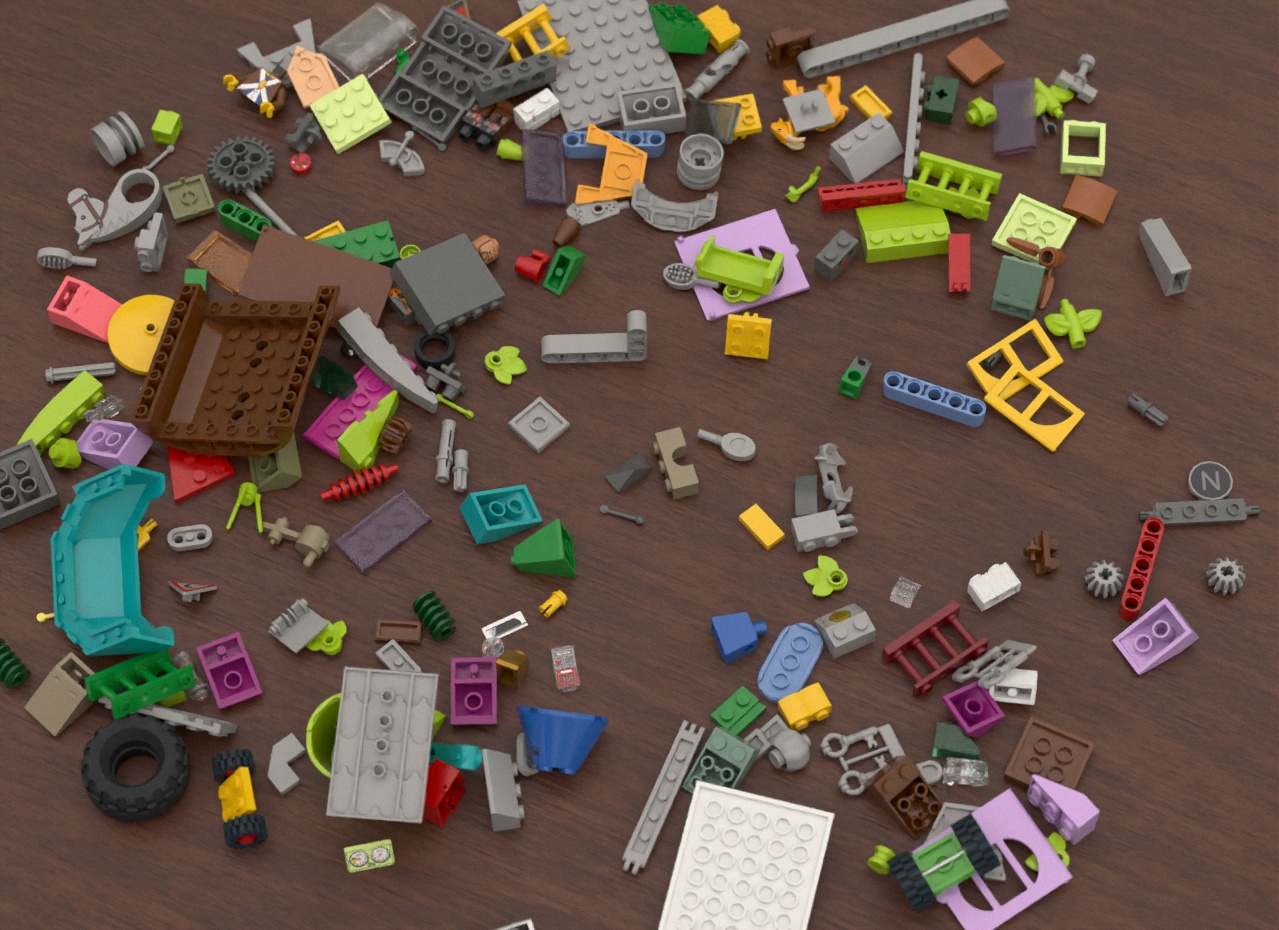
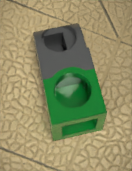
M856 356L841 378L838 392L856 400L872 371L874 363Z

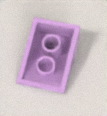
M93 418L76 443L80 457L110 470L123 463L137 466L153 441L131 423Z
M1164 598L1115 637L1113 642L1138 675H1141L1179 654L1199 637L1174 604L1167 598Z

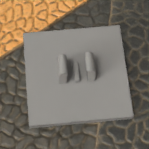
M822 89L782 99L796 133L835 124V119Z

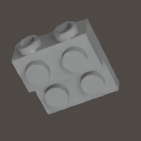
M154 212L153 219L149 220L148 230L141 229L140 236L135 239V250L138 251V261L141 262L140 268L145 272L160 271L168 240L163 213Z

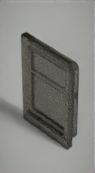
M693 99L683 139L685 140L687 137L695 134H707L716 138L721 145H731L741 104Z

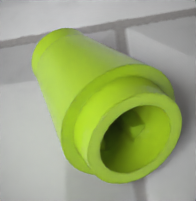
M501 139L496 155L501 156V159L525 161L529 149L509 139Z

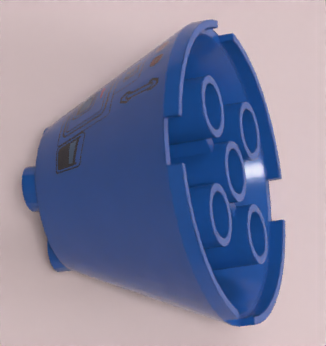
M517 705V713L532 762L536 765V769L543 771H552V768L556 767L559 768L561 773L575 774V771L581 768L609 722V717Z

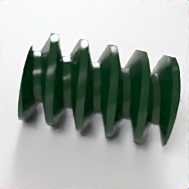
M432 590L417 598L413 604V611L418 615L423 626L427 628L428 633L432 635V639L440 642L454 634L457 627L452 626L455 623L454 618H449L450 612L444 611L445 605L440 604L441 599L435 597L436 592Z
M0 638V681L4 682L6 688L14 689L28 680L31 671L26 670V665L21 663L19 657H15V652L10 651V646L5 644L3 638Z

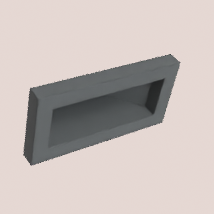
M638 453L604 476V479L619 494L652 471L653 468Z

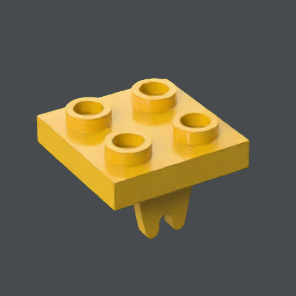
M753 94L712 101L721 139L733 137V140H737L738 136L744 139L748 134L762 132Z
M745 312L744 316L729 314L725 354L768 359L772 319L758 318L757 313H754L753 316H749L748 312Z

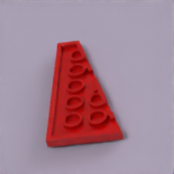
M167 446L176 504L236 476L230 462L224 455L188 454L186 451Z

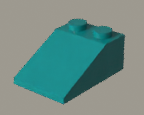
M526 484L470 493L460 506V510L477 545L496 542L543 522Z

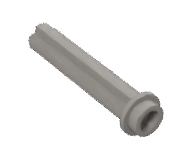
M113 362L55 369L51 366L45 370L46 380L54 384V381L75 379L84 370L93 377L115 375L116 366Z

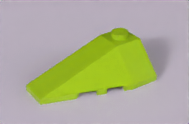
M394 389L378 402L375 411L371 412L368 410L360 423L357 421L353 422L337 439L341 462L354 471L358 470L360 475H362L361 469L366 468L369 470V467L373 466L380 449L379 437L388 420L394 416L399 405L398 391Z

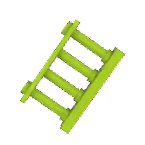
M921 151L916 171L920 173L917 181L909 179L905 198L986 221L991 202L986 201L989 193L997 195L1002 174ZM928 176L941 179L938 187L925 184ZM949 181L961 185L958 193L946 190ZM969 187L981 190L978 199L966 195Z

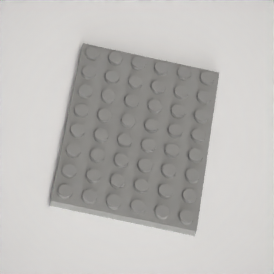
M646 0L517 1L522 17L544 3L553 17L548 22L558 39L564 36L572 48L563 56L554 59L557 64L556 81L548 83L551 92L559 101L560 115L567 132L588 131L589 124L600 128L620 122L618 91L679 83L683 103L686 102V95L683 92L669 54L660 44ZM542 27L531 33L541 50L552 44Z

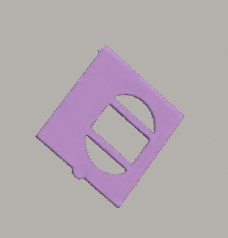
M776 209L686 238L679 236L678 240L674 241L683 264L693 267L696 273V256L701 254L703 243L708 242L711 235L715 236L716 246L741 253L752 250L754 256L763 258L759 248L768 249L775 254L776 252L784 254V273L781 280L774 286L770 296L763 294L755 302L747 303L741 301L735 304L728 303L712 287L700 286L699 284L694 286L693 288L707 321L719 319L729 314L810 289L796 257L799 249L795 244L790 243Z
M1008 789L971 814L981 827L990 845H997L1027 890L1003 906H1000L976 872L971 878L991 905L993 911H983L971 906L961 895L958 884L937 895L936 899L941 904L946 903L964 930H994L1057 887L1068 883L1073 876L1011 789ZM950 827L946 829L945 831H943L927 843L923 844L922 846L914 850L912 854L917 853L918 851L924 849L925 847L933 844L934 842L952 833V828ZM1003 839L1019 841L1033 852L1038 862V878L1036 883H1032Z

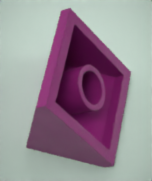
M979 680L943 696L942 700L966 735L980 738L1000 722L1005 715L987 689L979 687Z

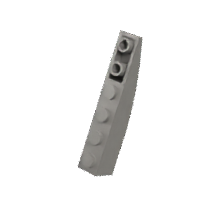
M357 308L338 320L337 331L380 379L418 406L433 414L437 412L438 398L435 393L429 392L425 387L423 379L413 373L409 362L405 359L403 360L398 355L397 348L393 344L388 343L383 331L372 324V319L366 312L363 313L360 308Z

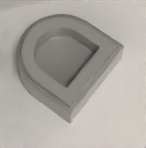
M928 760L916 764V768L930 786L941 780L943 771L938 762Z

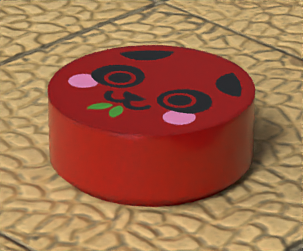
M304 153L295 154L290 160L291 170L299 175L308 173L312 167L310 157Z

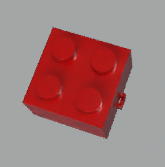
M437 758L432 765H429L423 819L442 828L450 814L457 811L456 805L466 792L460 770Z

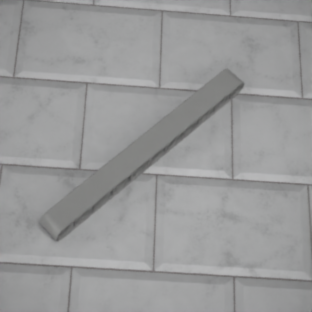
M972 0L806 50L797 56V62L804 76L812 78L1003 20L1009 16L1011 11L1005 0Z

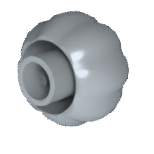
M785 729L776 733L770 741L768 757L771 763L776 768H781L786 772L802 769L810 758V739L807 735H800L792 729Z

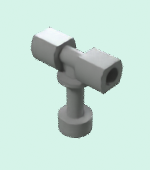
M1089 54L1081 55L1077 63L1078 73L1071 75L1062 69L1054 83L1065 90L1071 88L1078 93V98L1090 104L1098 90L1086 84L1087 79L1085 75L1093 69L1095 65L1094 57Z

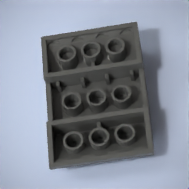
M443 5L421 37L422 43L402 72L398 71L378 100L385 111L445 143L462 127L461 119L477 102L473 95V77L502 67L512 43Z

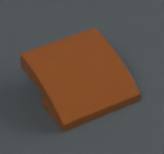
M979 37L962 44L945 58L972 85L985 81L990 73L1002 69L1005 64Z
M1076 175L1061 209L1077 219L1084 217L1100 227L1104 224L1117 191L1096 180Z

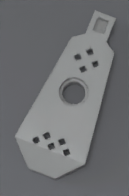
M616 200L586 204L572 203L566 210L567 216L575 218L581 224V228L618 215L620 210L628 209L630 206L628 201L618 203ZM597 207L602 208L600 212H597L594 209Z

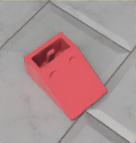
M66 276L47 311L51 323L108 343L110 320L122 304L88 283Z

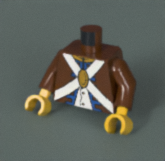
M277 65L271 73L260 67L244 75L236 77L232 75L224 76L223 85L228 84L227 89L229 91H233L236 86L241 96L260 109V114H267L268 118H271L276 111L282 109L286 104L287 88L281 79L287 74V71L280 65Z

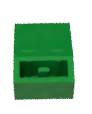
M665 3L649 4L650 14L660 44L668 52L705 54L711 31L703 22L696 18L695 14L691 13L682 4H675V6H669Z

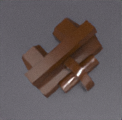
M1042 530L1040 536L1030 540L1029 546L1023 548V555L1030 558L1031 563H1034L1035 575L1042 576L1045 572H1055L1060 567V560L1050 556V552L1055 553L1058 550V539L1049 537V531Z

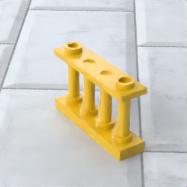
M544 3L496 33L512 43L509 53L514 62L522 60L514 46V43L522 38L526 40L534 55L548 50L552 58L556 59L572 49L565 37L563 36L558 39L548 22L553 17ZM540 27H542L552 43L543 50L540 49L531 34Z

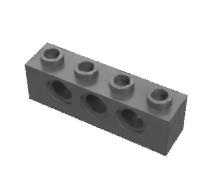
M547 50L473 77V95L481 108L546 85L556 81L557 64Z

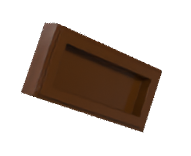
M377 619L375 643H388L394 639L397 644L420 645L422 622Z

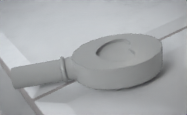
M47 247L39 249L37 252V262L43 265V267L65 269L72 264L96 267V258L73 256L72 253L61 248Z
M683 263L671 264L663 271L666 283L670 287L679 290H688L697 284L719 288L721 284L718 281L696 276L695 269Z
M702 429L697 434V437L720 445L723 454L730 459L747 461L755 456V444L746 435L728 433L722 437Z

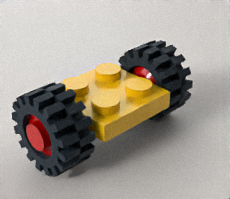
M233 748L228 752L225 750L222 751V754L217 753L216 757H212L211 763L214 779L217 782L222 781L223 783L219 787L218 795L223 808L222 817L225 821L223 831L226 845L229 848L234 847V849L239 847L245 849L247 846L250 848L254 844L259 845L260 842H264L268 838L264 817L259 814L255 816L252 814L256 810L250 779L253 773L256 772L253 753L248 751V749L242 750V748H237V750Z

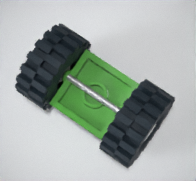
M972 814L951 824L952 833L917 853L910 855L908 850L886 861L915 913L936 903L935 897L973 876L976 872L981 877L1001 865L984 832Z

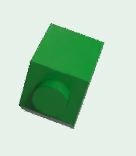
M570 245L558 248L542 286L561 296L579 274L587 255Z

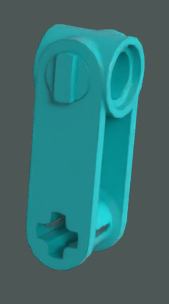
M431 743L429 763L433 764L437 758L455 768L477 770L481 761H483L482 752L478 746Z

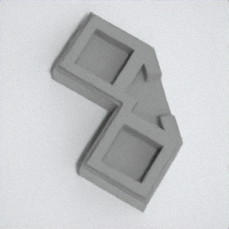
M292 733L273 746L268 770V779L281 796L301 783L300 779L289 767V764L305 754L306 751Z

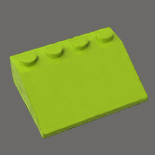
M919 201L855 208L866 263L948 253V234L951 233L943 208Z

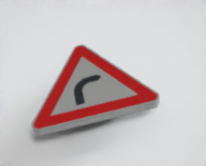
M168 581V585L182 594L183 601L191 602L192 599L199 601L201 592L217 589V585Z

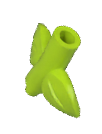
M1039 78L1032 79L1027 84V88L1033 94L1028 96L1024 102V118L1026 120L1036 118L1046 110L1051 116H1056L1058 119L1063 118L1065 114L1060 103L1070 101L1074 97L1073 91L1070 88L1065 90L1056 84L1048 88Z
M1063 299L1060 301V314L1047 315L1044 318L1045 324L1050 332L1056 336L1069 334L1071 347L1074 349L1081 348L1086 344L1084 332H1091L1098 326L1102 311L1087 309L1076 313L1074 306L1069 304L1068 299Z

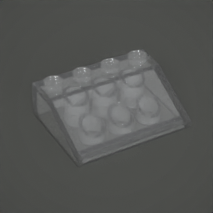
M376 3L316 49L350 81L361 74L368 79L396 58L395 54L398 49L403 48L407 50L418 41L417 26L404 14L381 3Z

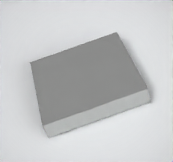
M538 397L509 421L508 427L539 454L570 428V423L544 399Z

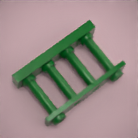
M168 648L160 652L143 653L85 678L87 698L91 701L103 696L111 701L113 718L116 720L195 686V679L191 664L180 669H176L171 665ZM163 671L168 673L159 678L155 676V674H158ZM144 679L147 681V683L140 686L134 684ZM122 688H126L128 690L119 695L115 693V691L120 690Z

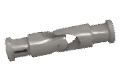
M736 40L729 50H725L713 64L694 80V84L690 88L683 91L689 103L696 104L704 93L707 94L739 63V59L743 55H747L750 52L749 47L743 40Z

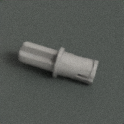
M460 449L454 452L455 462L452 473L454 474V490L464 492L467 489V475L470 470L467 467L468 452Z

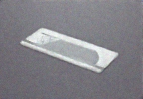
M518 611L483 627L482 631L488 642H493L528 624L521 611Z

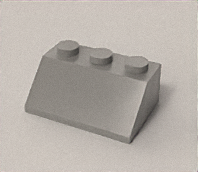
M679 83L617 92L622 131L657 130L663 134L686 131V114Z
M877 113L830 144L829 159L853 184L861 183L903 155L904 150L892 125L880 113Z
M482 749L493 832L521 828L520 819L525 818L523 805H518L517 798L521 797L520 784H515L514 776H518L516 762H511L510 754Z

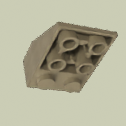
M70 652L52 669L24 709L56 738L96 701H91L87 698L85 678L95 673Z

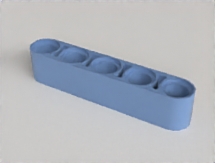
M571 131L563 136V152L568 158H605L607 147L586 144L588 131ZM604 131L647 153V158H657L665 153V135L660 131Z
M892 371L884 376L882 391L884 396L889 399L972 427H978L984 422L986 405L979 399L899 372Z

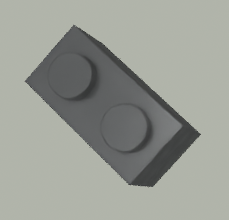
M841 230L815 257L814 271L832 282L857 255L859 241L844 230Z

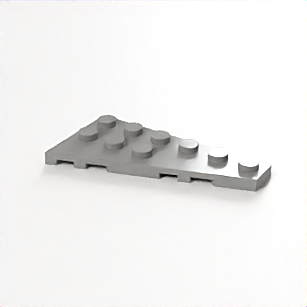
M105 696L99 698V702L105 703V708L112 709L111 701ZM151 704L130 713L152 715L160 718L161 721L165 719L164 723L166 724L169 723L173 726H184L185 724L187 725L186 729L194 731L207 730L209 731L208 734L220 737L228 736V733H235L237 728L235 723L156 704Z

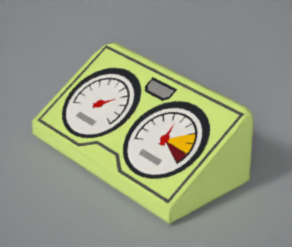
M389 839L344 848L349 872L388 866L395 863L392 844Z

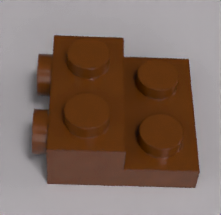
M790 27L770 33V38L766 39L769 51H766L765 54L767 61L772 63L775 70L797 63V56L800 53L814 48L815 32L812 27L799 29L792 33Z

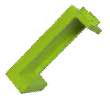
M711 235L708 242L703 243L701 254L696 256V276L770 296L782 272L784 254L776 252L772 261L716 246L715 236Z

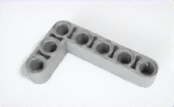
M641 310L630 311L627 314V333L546 335L541 338V359L545 363L642 361L647 358V316Z

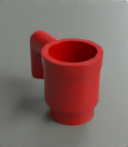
M534 249L531 257L519 256L515 264V272L539 282L543 277L551 256Z

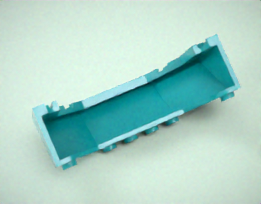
M123 463L78 483L75 489L77 495L72 504L68 503L61 517L63 523L59 531H54L51 537L54 624L58 628L63 629L67 633L66 636L74 644H78L87 656L160 652L174 646V633L170 627L162 626L156 629L141 615L137 528L150 502L160 498L165 492V474Z

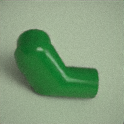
M403 48L396 51L395 55L399 66L394 70V75L398 71L402 72L411 59L409 53Z

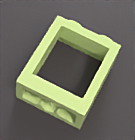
M1064 120L1061 134L1060 174L1102 177L1105 165L1106 123ZM1069 135L1098 137V157L1068 155Z

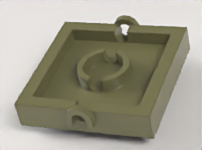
M203 174L187 179L186 177H181L177 182L162 186L175 224L216 211Z

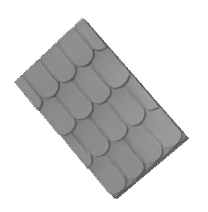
M344 667L326 815L422 823L436 709L438 673Z

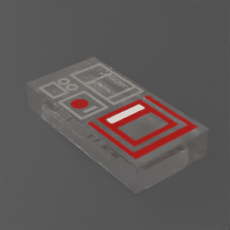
M573 645L551 648L558 693L581 689Z

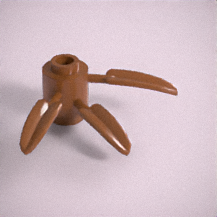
M1014 237L1007 238V243L1012 247L1032 256L1039 254L1038 264L1048 268L1047 276L1043 277L1038 303L1040 309L1045 308L1055 281L1054 277H1051L1052 269H1058L1064 265L1066 260L1065 253L1056 247H1045L1039 250V245Z

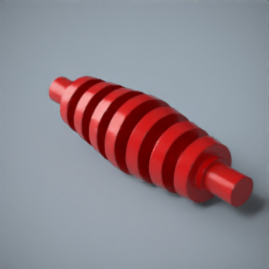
M396 463L390 466L379 464V470L375 466L369 467L371 473L366 468L361 469L362 477L358 470L353 471L354 480L348 474L345 476L346 483L340 478L337 480L338 486L334 482L329 484V490L320 493L321 499L325 501L334 498L337 501L340 500V494H342L344 499L349 498L348 491H350L352 496H357L356 488L359 489L361 494L366 493L365 484L369 491L374 488L373 481L376 486L381 485V478H383L384 482L388 481L391 474L399 472Z

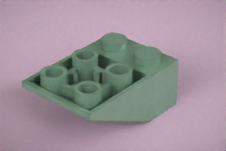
M1003 255L991 310L1032 321L1039 301L1046 266L1036 262L1020 260L1014 256Z
M715 727L682 788L694 794L696 782L701 781L736 790L751 769L761 750L723 727Z

